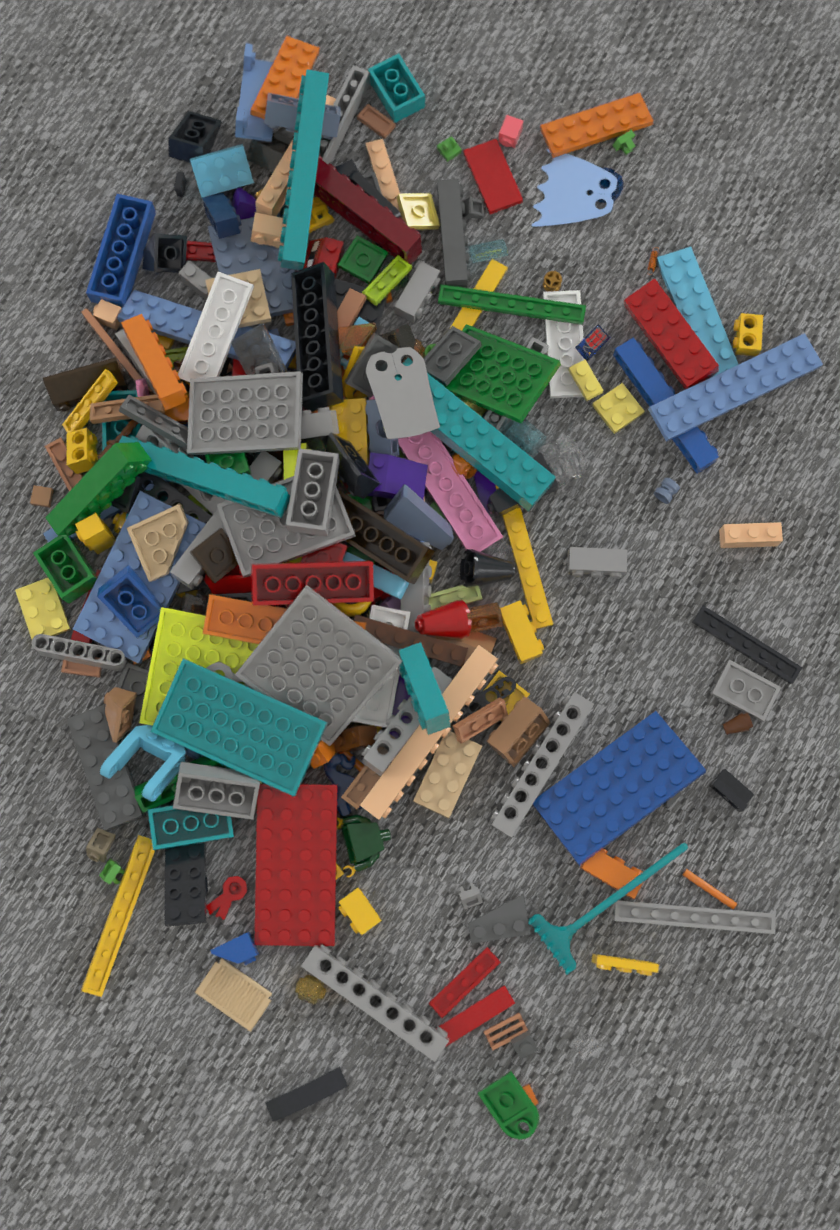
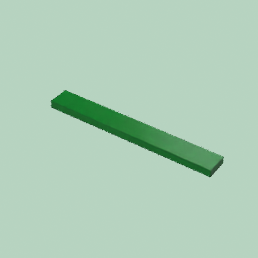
M443 284L440 286L438 304L579 325L584 323L586 305Z

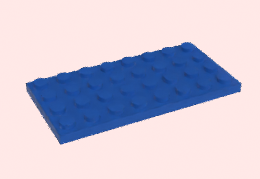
M655 711L538 796L532 805L580 866L706 773V769L657 711Z

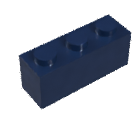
M223 192L202 197L205 214L219 239L240 234L239 226H242L240 216L236 214L230 199H227Z

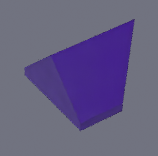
M241 187L236 188L231 201L236 214L240 216L241 220L255 217L256 199Z

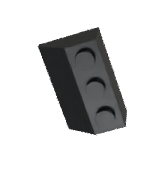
M331 432L328 435L325 452L339 455L338 477L348 485L347 490L352 496L365 499L380 485V482L353 444Z

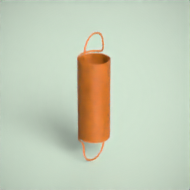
M655 250L651 252L648 271L649 268H653V272L655 270L658 252Z

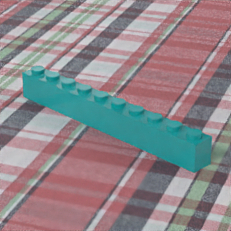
M122 436L119 443L139 442L152 460L144 471L146 473L279 518L283 517L290 502V494L287 492V488L280 484L274 486L264 479L256 480L249 474L243 473L241 475L231 468L223 469L213 462L207 464L200 458L194 457L192 459L182 452L174 453L167 447L162 446V448H159L149 441L144 443L133 436L130 438Z

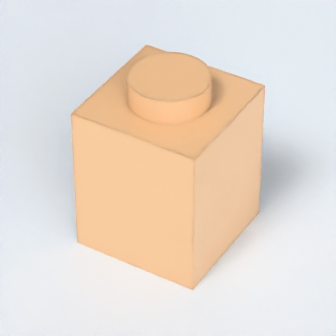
M101 299L99 304L94 307L93 316L100 324L117 330L121 323L118 321L117 316L122 308Z

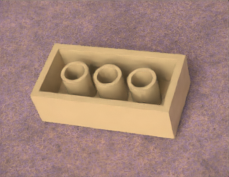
M450 731L445 738H442L413 802L449 819L482 745L471 740L461 744L457 741L456 734Z

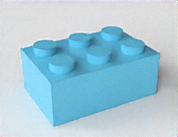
M242 144L190 159L201 198L254 183Z

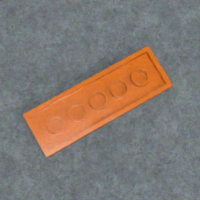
M286 36L252 105L250 115L265 120L268 93L298 98L302 75H306L307 69H312L320 47Z
M637 93L540 125V130L554 158L621 136L631 129L636 131L653 125V119L641 94Z

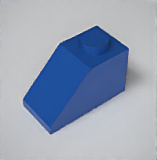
M250 932L210 950L213 955L237 964L244 962L245 965L255 961V956L259 954Z

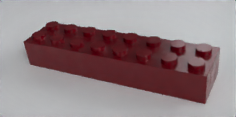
M319 155L314 196L318 197L324 204L391 256L396 258L399 255L411 265L422 253L420 233L415 228L411 229L407 226L402 218L394 216L388 207L381 206L372 195L368 196L359 185L355 186L345 174L341 175L332 164L324 162Z

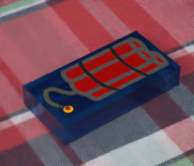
M598 324L575 348L588 361L610 337Z

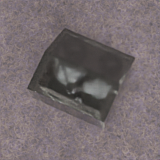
M275 133L272 134L271 142L252 139L247 160L274 172L289 145L274 138Z

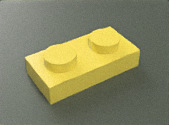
M586 360L569 367L568 371L586 401L603 393L604 390Z

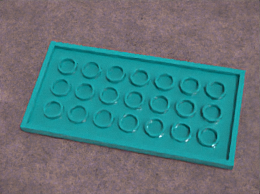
M183 658L150 732L295 797L328 722Z

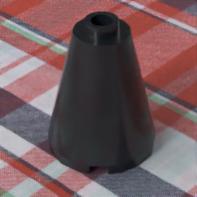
M473 549L465 550L463 553L466 554L465 559L461 558L460 579L465 581L464 587L471 588L507 581L515 574V567L511 561Z

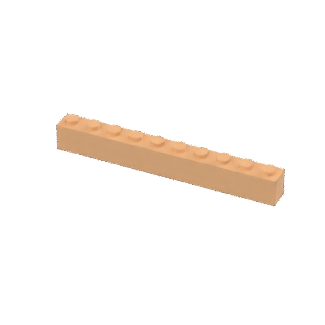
M480 645L477 646L442 694L449 711L450 724L453 720L455 722L459 720L463 714L461 709L464 705L469 706L475 698L472 694L476 689H482L487 682L484 679L488 673L492 675L498 667L496 664L498 658ZM419 725L360 806L378 820L382 817L386 819L392 811L390 808L391 804L401 799L404 794L402 789L405 785L410 786L416 778L413 774L417 769H423L428 762L425 759L429 753L434 754L439 747L437 742L441 736L445 738L451 731V728L449 727L428 735L426 729L422 730Z

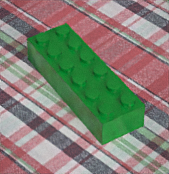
M139 442L115 443L45 517L58 536L75 534L78 531L75 524L95 513L100 517V514L112 505L111 502L121 496L127 486L135 482V477L147 469V465L152 461Z

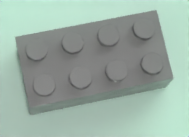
M307 449L298 450L286 519L288 531L328 536L340 464L338 454Z

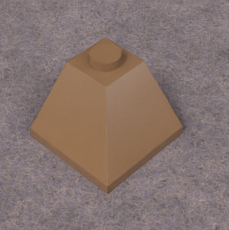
M114 687L109 693L107 692L104 697V704H106L105 715L112 740L116 743L132 727L137 696L135 692Z

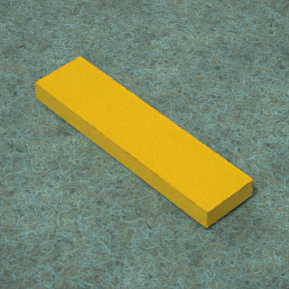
M105 369L64 421L62 426L67 433L82 429L90 419V405L103 402L118 384L109 370Z

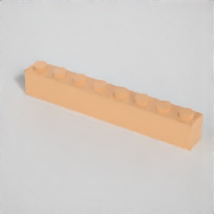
M326 95L325 104L333 105L336 98ZM293 140L255 202L257 213L276 217L285 203L287 189L291 188L287 187L289 171L293 170L290 168L292 151H295L292 150Z

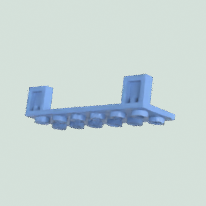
M246 43L240 101L236 115L235 137L271 142L273 128L268 127V124H264V119L250 115V112L273 62L256 60V53L252 52L253 44Z

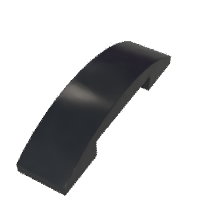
M339 1066L308 1083L266 1101L265 1104L274 1122L333 1095L347 1087L348 1084Z

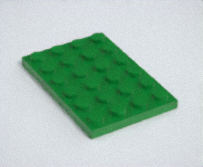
M466 324L462 331L479 340L482 346L447 386L442 385L458 398L522 424L561 366L560 360Z

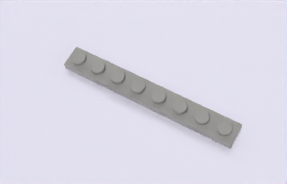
M617 901L614 903L613 921L775 934L776 914Z

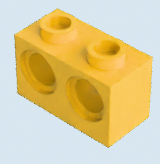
M741 313L739 318L735 320L734 331H736V337L733 339L735 355L758 356L762 350L763 315ZM744 324L750 325L751 328H746ZM743 341H747L750 346L745 345Z
M87 427L67 433V466L76 474L89 471L98 460L96 450L98 439Z

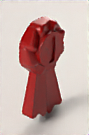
M239 876L229 877L223 884V894L206 905L209 915L213 914L220 907L216 917L221 916L223 920L226 919L232 901L242 899L248 891L246 881Z

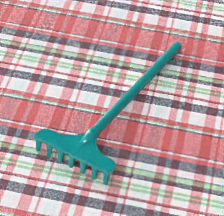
M686 843L680 844L573 924L562 927L554 926L547 922L541 914H535L530 917L528 924L534 927V932L539 934L541 941H544L547 949H550L553 953V958L559 961V966H562L565 974L568 975L577 966L570 952V942L577 930L688 849V845Z

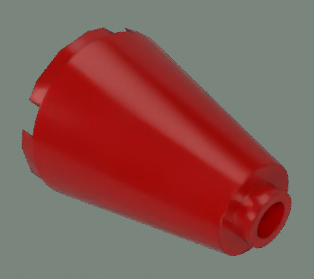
M463 600L453 601L418 615L414 622L415 629L423 635L463 639L468 637L471 632L472 621L468 620L467 616L470 610Z

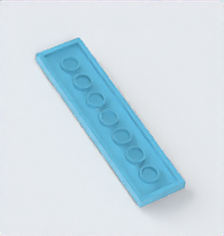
M688 247L657 257L658 267L673 304L719 365V372L712 377L739 365L692 248Z

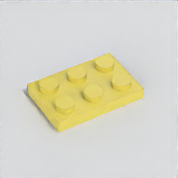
M49 578L15 590L31 639L38 634L56 636L71 630L59 594Z

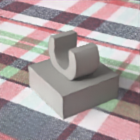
M470 883L471 889L464 891L462 886L460 887L461 893H459L464 910L483 903L480 891L473 883Z

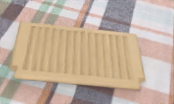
M223 958L220 960V963H214L195 991L196 994L250 1032L272 1001L269 999L272 995L270 991Z

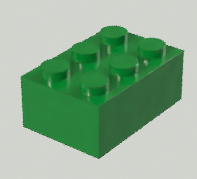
M70 535L57 536L33 552L61 599L69 604L91 590L98 578Z

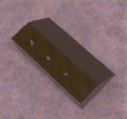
M114 357L44 377L43 382L56 410L64 412L70 410L71 407L77 406L105 369L109 370L118 382L112 391H128L125 373L117 358Z

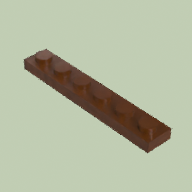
M355 614L353 621L366 623L365 630L383 644L403 649L421 642L427 657L459 667L464 665L468 651L466 647Z

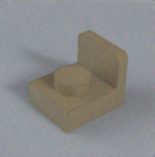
M97 827L86 846L87 856L92 861L105 863L107 860L106 854L116 838L115 834Z

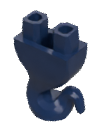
M344 753L332 757L328 763L324 764L326 776L332 784L338 785L337 809L342 817L352 813L348 802L341 797L355 777L337 771L336 767L341 765L345 770H350L354 768L356 763V756H352L349 762Z

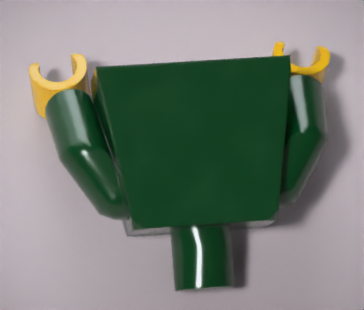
M360 815L346 816L343 819L337 817L339 821L337 830L342 829L350 864L345 866L343 870L346 868L352 870V873L346 876L348 878L353 876L355 871L360 872L370 868L380 857V851L384 850L383 842L391 840V833L388 828L380 830L377 822L372 823L369 818Z

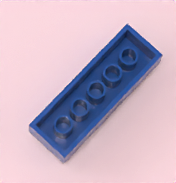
M121 194L116 195L86 290V294L91 302L99 304L102 299L121 308L125 306L132 293L143 257V250L146 247L155 218L156 210L152 201Z

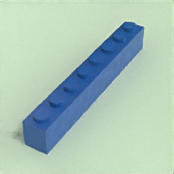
M634 337L615 348L614 358L649 407L675 395L674 389L665 382L662 372L657 371L650 356L647 357L642 344L639 341L637 342ZM698 427L672 439L697 474L715 463L719 458L717 449L710 445L704 431H700Z

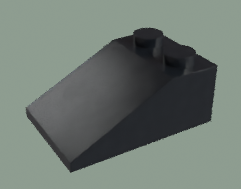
M188 111L168 137L169 157L191 163V158L211 153L222 120Z

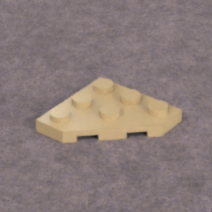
M180 504L127 528L149 582L168 575L189 523Z

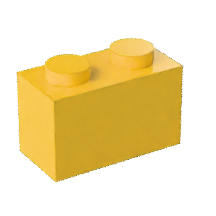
M359 887L339 901L341 905L338 907L344 917L349 916L352 921L350 926L356 934L360 932L363 935L382 921Z

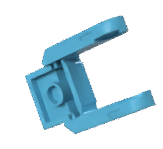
M151 725L137 726L104 761L100 774L108 779L111 778L118 770L120 771L140 747L148 753L165 761L148 781L142 793L144 798L153 802L178 774L180 763L185 762L186 747L150 732L153 727Z

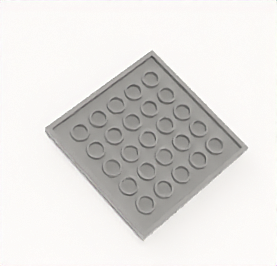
M306 585L235 675L256 691L328 722L321 740L330 746L400 665L402 659Z

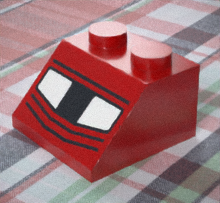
M328 237L310 241L303 269L325 262L334 272V278L336 279L339 271L338 264L345 252L343 241Z

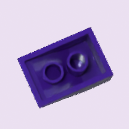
M370 453L369 468L380 482V485L368 496L393 499L405 484L424 500L428 465L393 455Z

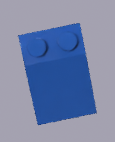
M129 565L98 588L97 597L136 638L159 621L161 604Z

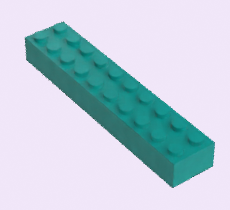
M309 69L306 70L305 76L302 75L297 105L298 113L294 129L297 132H294L292 150L295 151H292L290 168L293 170L289 171L287 187L291 188L287 189L285 205L288 208L284 209L282 224H286V227H282L280 243H283V246L280 245L278 261L281 262L280 267L294 270L303 269L305 264L329 73Z
M407 358L403 365L410 366L413 361ZM427 373L440 428L430 432L529 512L551 487L556 477ZM396 374L395 379L399 381L402 379V376Z

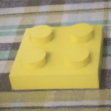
M431 193L398 194L396 199L402 219L406 222L407 226L416 230L439 228L440 223Z
M623 383L592 404L614 434L645 412Z

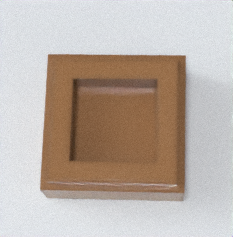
M34 485L30 504L50 508L53 488Z

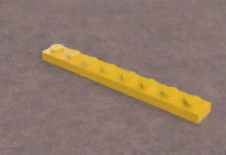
M516 508L502 515L530 617L536 629L552 626V617L521 508Z
M138 835L84 980L82 992L102 997L155 852L152 846V839Z

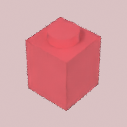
M506 115L499 132L498 142L505 147L515 148L522 132L523 120Z

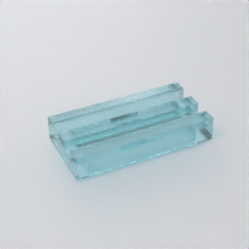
M504 239L469 246V253L472 262L475 263L508 256V249Z

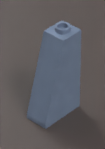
M405 484L384 509V519L421 541L430 542V545L443 550L453 541L454 535L451 524Z

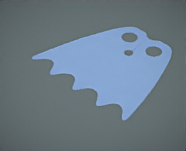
M567 153L554 157L551 163L542 166L541 169L548 174V180L538 185L537 188L544 193L545 197L543 201L533 206L542 214V217L531 226H551L580 222L604 216L612 210L614 201L611 195L616 190L617 179L610 172ZM602 179H608L611 185L607 189H602L599 186V182ZM588 190H592L593 194L587 195L586 192ZM597 200H605L607 203L604 209H597L595 206Z

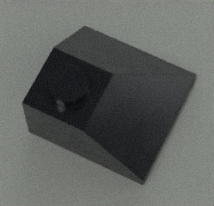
M153 233L143 250V270L179 273L186 265L187 235Z

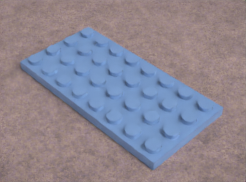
M142 491L139 492L73 627V630L106 647L121 650L125 657L138 664L142 663L157 632L158 622L136 638L97 597L98 588L127 565L139 575L162 607L169 608L181 582L173 578L170 572L168 575L153 582L148 581L128 533V527L172 507ZM186 513L185 515L189 523L171 569L206 525V523Z

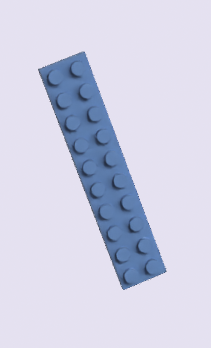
M133 290L117 319L119 322H123L142 314L145 321L149 319L153 328L152 333L156 332L158 335L190 344L202 311ZM247 326L237 329L227 357L256 367L273 362L277 364L279 373H284L296 354L295 341Z
M804 333L649 407L648 411L667 442L820 368L823 363Z

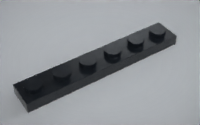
M704 605L692 621L695 625L789 684L794 683L803 668Z

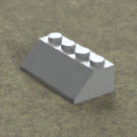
M181 762L173 809L253 820L260 781L234 769Z

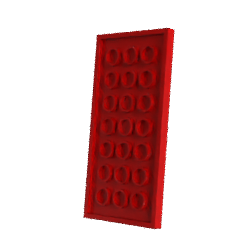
M260 783L257 797L254 945L320 946L323 944L324 946H335L337 784H301L294 797L270 785Z

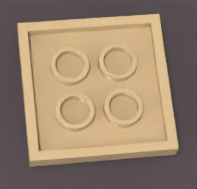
M260 269L229 275L254 285L238 328L272 322ZM215 278L205 280L208 295Z

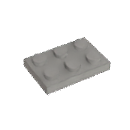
M728 660L711 695L764 722L782 687Z

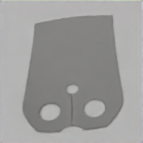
M411 347L397 348L392 354L383 351L371 355L366 367V374L387 439L417 436L440 428L426 365L422 356ZM403 355H410L413 358V363L410 366H405L401 363ZM384 360L387 362V369L385 371H378L375 367L377 361ZM400 374L402 379L397 381L395 375Z

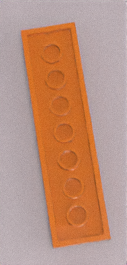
M209 594L203 634L260 644L288 608L272 605L253 606L250 601ZM354 621L365 630L366 623Z

